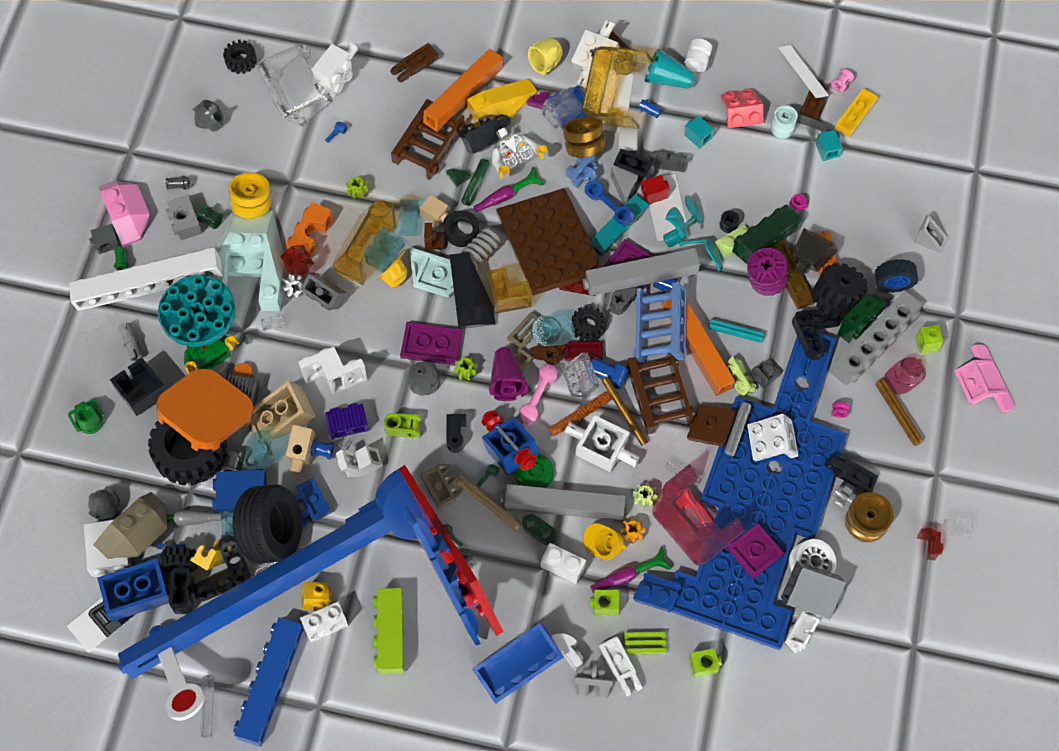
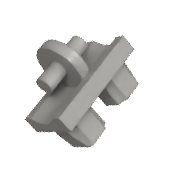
M593 663L592 668H584V674L592 675V677L575 675L574 683L576 684L577 695L588 696L589 685L597 686L596 697L607 698L609 688L612 687V679L596 677V675L604 676L605 670L597 669V663Z

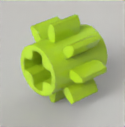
M360 175L358 177L351 176L350 182H346L347 194H352L354 199L363 198L364 193H368L367 180H362Z
M462 356L460 361H455L456 368H454V373H459L460 380L464 378L470 381L472 375H477L474 369H477L478 365L473 363L472 357L465 358Z

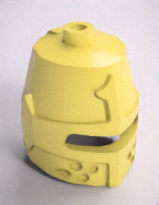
M551 37L537 41L528 50V60L531 66L542 75L555 68L563 55L560 43Z

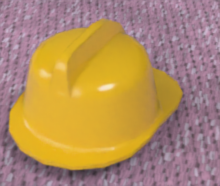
M406 249L396 257L388 269L377 279L380 278L392 288H396L405 280L407 268L400 257Z
M594 523L589 525L583 534V544L587 552L604 560H610L619 555L623 549H626V546L623 545L622 535L602 524Z

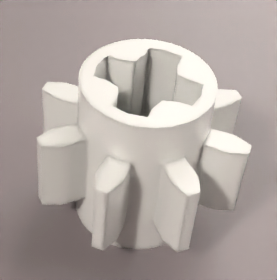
M289 274V277L282 279L284 286L281 288L286 291L287 296L290 297L293 294L295 297H298V294L303 292L300 288L304 281L301 280L300 275L297 274L294 277L292 274Z

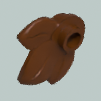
M560 332L552 338L545 333H540L538 346L530 348L531 355L536 360H544L546 364H558L562 359L561 352L566 347L564 334ZM551 355H556L554 359H550Z

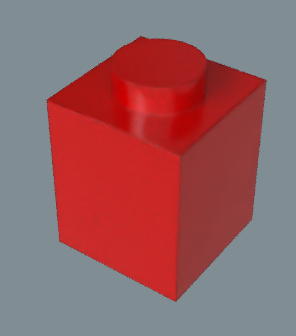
M662 174L641 181V192L648 204L668 198L670 186L667 180L664 181Z

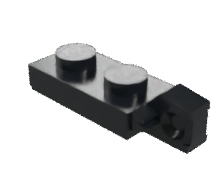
M833 456L826 458L824 466L834 470L833 474L865 493H873L878 475L848 458L843 459L839 457L837 459Z

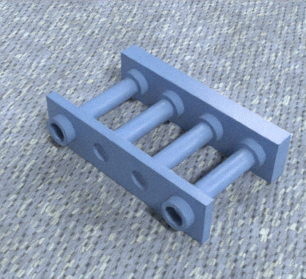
M680 282L672 283L670 293L648 296L641 288L637 289V296L635 297V304L637 306L635 359L641 364H645L647 356L671 353L677 360H684L686 346V289ZM672 301V308L670 310L648 313L649 303ZM671 317L670 327L647 331V321ZM671 335V343L669 345L647 348V338Z

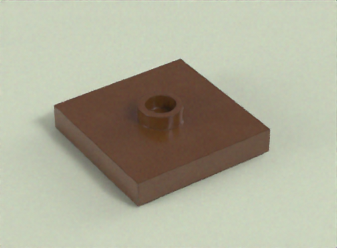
M699 404L687 439L724 447L737 413L735 410Z

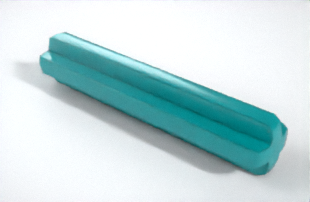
M711 319L709 323V329L759 343H762L764 338V332L716 319Z

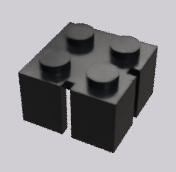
M142 357L127 367L133 377L131 380L125 370L110 379L114 389L136 416L156 403L158 397L167 390L163 382Z

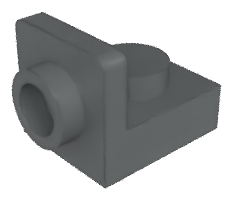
M769 359L759 367L755 366L751 372L753 382L760 385L763 389L781 375V372Z

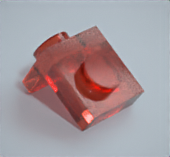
M933 528L921 529L917 534V538L928 540L927 560L935 561L943 551V543H940L941 532Z

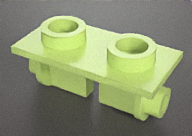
M731 357L725 365L735 380V389L740 397L744 398L748 392L751 394L757 390L755 388L756 384L750 375L744 376L747 370L742 361Z

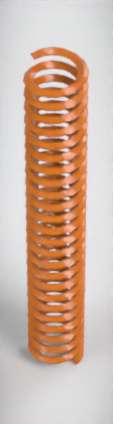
M608 391L603 392V394L598 395L588 404L586 403L583 407L570 413L568 417L565 416L563 420L550 426L547 431L550 430L552 435L556 437L558 433L563 432V429L566 430L569 422L576 424L578 420L586 417L588 413L591 414L593 410L596 411L598 407L601 408L603 404L608 403V400L611 401L612 397Z

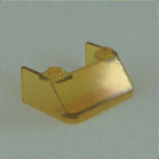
M606 46L598 47L594 51L582 103V110L587 116L599 118L602 122L612 126L639 129L640 125L632 116H624L619 108L612 106L619 74L628 75L632 73L636 62L653 64V59L647 51Z

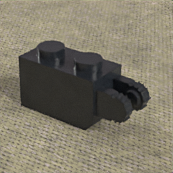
M503 114L495 117L484 115L478 119V122L464 126L459 134L466 150L474 154L501 139L498 131L510 125L511 120L508 116Z

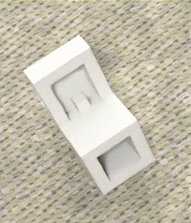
M364 446L356 452L340 450L336 453L338 466L341 471L346 472L347 477L369 474L383 466L377 448Z
M563 633L551 635L574 671L580 670L583 666V657L578 650H573L577 645V641L570 635Z

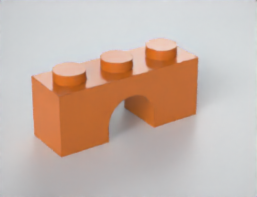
M311 202L309 207L305 208L302 220L296 224L294 234L286 242L289 256L309 263L317 247L315 239L308 237V234L313 231L326 233L333 220L331 209Z

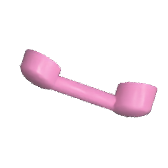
M545 364L540 368V382L529 404H524L519 410V420L522 424L529 426L537 421L538 410L536 405L546 385L555 383L558 378V370L554 365Z

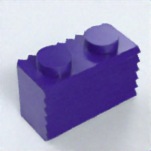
M352 403L348 407L341 409L335 407L331 408L329 412H325L331 439L369 431L363 404Z

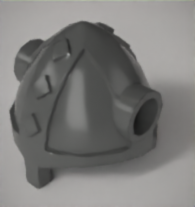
M203 100L192 109L195 112V126L198 128L210 129L213 132L224 121L221 109L210 100Z
M106 486L105 489L97 490L89 495L88 514L95 519L108 520L116 515H120V499L113 489Z

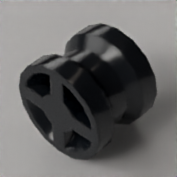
M732 210L723 212L719 223L720 229L725 233L736 230L739 223L738 214Z

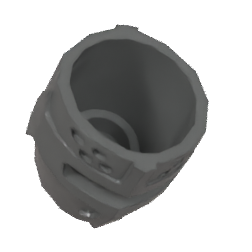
M423 361L417 362L410 367L408 382L414 394L421 396L430 395L439 387L440 377L435 364Z

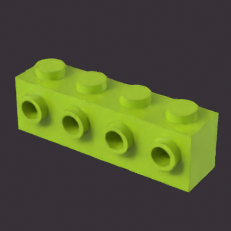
M402 588L377 589V595L373 596L374 608H377V615L373 617L374 628H377V635H374V648H377L378 654L374 656V668H378L379 674L404 673Z

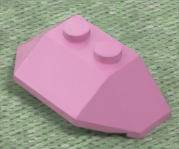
M115 180L99 186L100 193L122 246L140 241L150 218V213L138 184Z

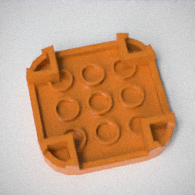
M197 369L190 372L158 397L156 412L157 420L161 424L166 422L192 443V449L196 451L198 449H212L214 452L220 448V444L243 425L247 427L250 424L253 404L247 395L218 373L208 369Z

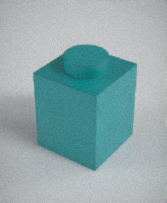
M697 116L694 120H689L685 125L684 136L699 149L713 137L714 128L700 116Z
M823 131L818 134L815 144L822 161L840 157L843 147L836 131Z

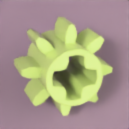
M648 483L642 487L638 484V492L633 491L632 495L637 497L634 504L639 503L642 509L648 505L652 507V500H657V495L653 494L656 488L649 487Z

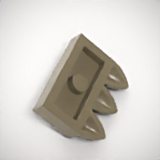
M449 464L437 465L420 474L438 509L456 501V498L463 490V487L460 486L450 487L455 483L457 476H444L451 467Z

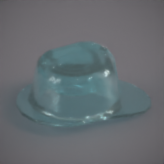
M563 315L542 316L534 321L530 333L535 341L542 346H558L567 344L572 339L574 326L571 320Z
M259 430L247 442L243 466L246 470H264L266 474L268 468L273 464L275 456L271 450L270 433L266 430Z

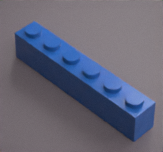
M279 617L277 623H273L270 630L271 639L265 643L263 654L265 655L256 667L257 676L255 681L252 680L249 685L248 693L250 694L248 700H244L242 704V716L240 721H236L233 728L234 736L237 740L261 747L304 631L302 624Z

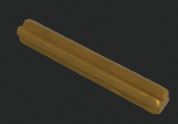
M884 378L878 380L876 387L914 446L920 445L923 442V438Z

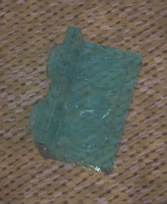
M384 227L381 232H377L372 245L365 249L366 264L384 273L404 247V241L389 234L388 229Z

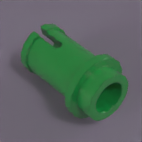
M117 247L114 250V268L116 270H124L129 267L126 256L127 250L124 247L123 252L122 247Z

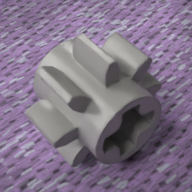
M848 483L845 487L840 484L832 495L836 499L834 504L840 508L844 505L850 507L853 500L857 497L853 493L855 488Z

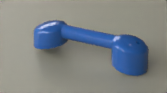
M591 180L586 183L584 188L585 194L592 200H601L613 210L616 222L622 226L632 223L634 212L627 206L619 207L605 195V187L600 182Z

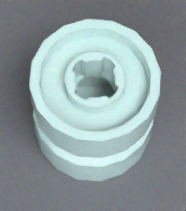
M783 105L776 109L771 124V131L774 136L784 139L793 134L798 116L793 107Z

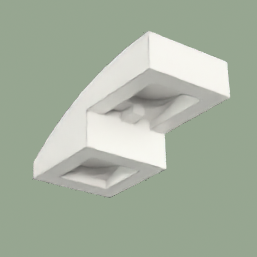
M619 125L618 152L621 148L634 154L637 153V126Z

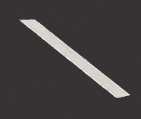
M791 45L778 47L815 98L829 96Z

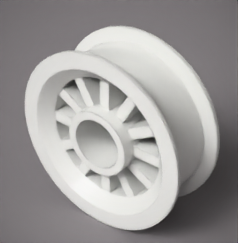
M807 540L796 545L790 553L789 567L791 572L796 561L834 573L836 570L835 554L831 547L821 540Z

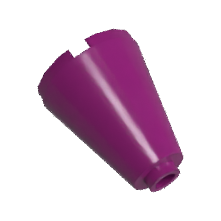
M501 347L494 353L489 385L490 395H493L496 400L504 402L516 400L515 397L519 395L523 397L528 390V385L512 349Z

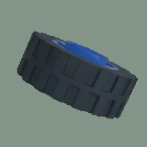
M905 259L890 260L882 263L875 269L876 286L881 291L891 293L902 292L914 287L918 281L915 263Z

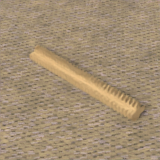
M460 474L456 481L457 484L476 497L475 499L479 500L488 510L500 517L499 519L503 520L514 531L518 529L522 522L519 523L518 519L515 520L516 517L514 518L512 514H508L509 511L506 512L505 508L502 509L503 506H499V503L493 502L494 499L491 500L490 495L484 494V491L482 492V490L478 489L479 486H475V483H471L468 477L466 478L464 474Z

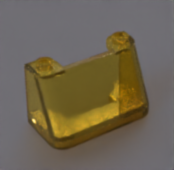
M377 200L358 216L333 260V270L336 274L361 285L364 284L367 274L362 271V261L365 256L363 248L371 234L380 237L384 231H389L390 233L394 231L396 221L392 203Z

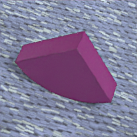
M540 92V94L531 96L527 101V106L544 110L549 92Z

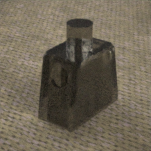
M804 228L792 253V256L798 263L794 271L801 276L805 274L808 268L818 272L837 252L835 244Z

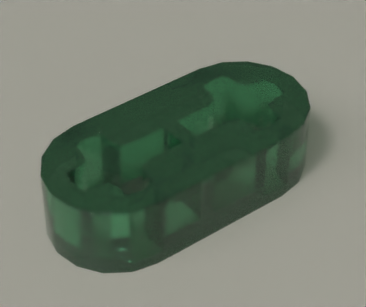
M528 514L523 517L522 529L525 533L544 545L552 544L555 541L556 531L551 525L534 514ZM533 520L535 527L530 526L528 528L527 521L531 522ZM541 531H543L544 533H547L548 531L551 532V538L547 537L546 539H544V534Z

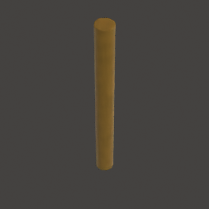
M605 377L601 380L640 445L647 444L648 441L610 379Z

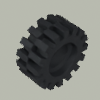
M234 40L232 45L227 44V48H224L225 64L231 72L234 73L236 71V74H239L242 71V74H245V70L250 72V67H255L254 64L257 63L255 49L250 42L247 44L245 40L243 43H241V40H238V43H235ZM237 54L247 55L242 60L233 59Z
M584 306L583 310L580 307L578 312H574L571 318L572 334L574 333L575 338L579 337L580 341H583V339L595 341V338L599 339L603 335L605 317H603L604 314L602 312L599 313L600 309L596 308L594 310V306L588 309L587 306ZM584 319H591L595 322V327L585 329L581 326V322Z
M168 547L163 549L161 568L168 572L174 568H189L191 572H194L198 569V565L190 560L197 551L188 547Z

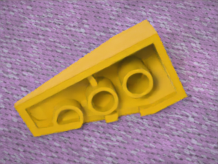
M529 78L485 90L467 99L468 112L475 122H478V119L484 115L495 117L503 114L513 118L516 112L527 104L528 99L537 94V90Z

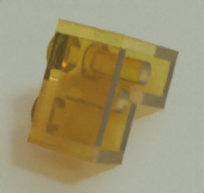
M506 267L487 271V281L495 314L532 307V296L528 281L509 284Z

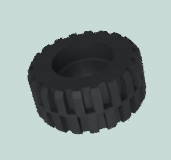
M158 420L155 423L156 429H151V438L148 439L150 457L160 474L164 478L167 477L172 483L178 481L179 485H186L187 482H190L191 485H196L199 480L205 482L208 480L207 477L209 475L214 476L216 474L217 467L221 468L224 464L222 458L225 459L227 456L226 440L214 452L212 449H202L199 454L192 458L177 459L171 455L170 451L173 443L182 435L166 422L161 424Z

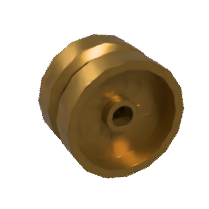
M590 116L568 121L563 126V135L566 140L565 146L568 155L583 158L602 152L605 148L602 121L599 118Z
M871 492L860 494L853 500L846 513L845 526L855 539L861 542L872 543L880 540L891 526L894 519L893 508L890 502L882 495Z

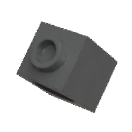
M112 224L90 230L92 237L89 238L93 249L96 248L99 254L120 247Z

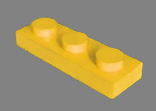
M863 88L836 123L834 129L850 137L875 104L878 96Z

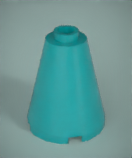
M658 48L648 66L649 74H646L644 79L646 83L687 89L689 86L692 87L695 81L694 72Z

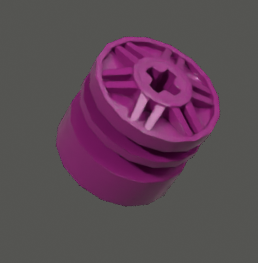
M762 248L750 256L747 262V271L752 288L758 294L764 296H773L780 293L788 283V269L784 255L773 248Z

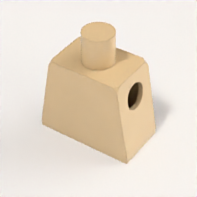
M293 425L286 457L291 461L290 472L300 474L303 464H310L312 443L314 439H318L313 429Z

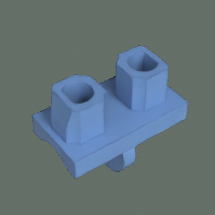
M595 155L583 158L577 157V168L571 165L565 170L566 176L572 180L574 187L577 188L583 181L586 182L588 179L595 180L597 178L596 171L598 168L594 160Z

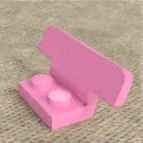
M984 345L970 347L976 360L954 370L969 404L974 405L990 396L995 398L1001 413L1011 411L1015 407L1014 402L987 347Z

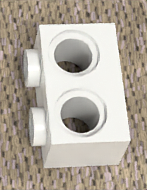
M339 602L300 618L310 643L348 626Z

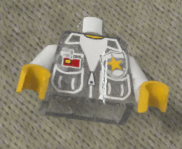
M502 128L496 132L500 142L496 143L492 151V165L499 172V178L502 179L504 174L510 176L511 170L534 159L536 154H538L539 159H543L542 153L544 152L548 155V149L545 145H539L520 133L510 136L507 129Z

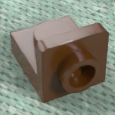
M425 223V250L444 249V232L433 230L432 223Z

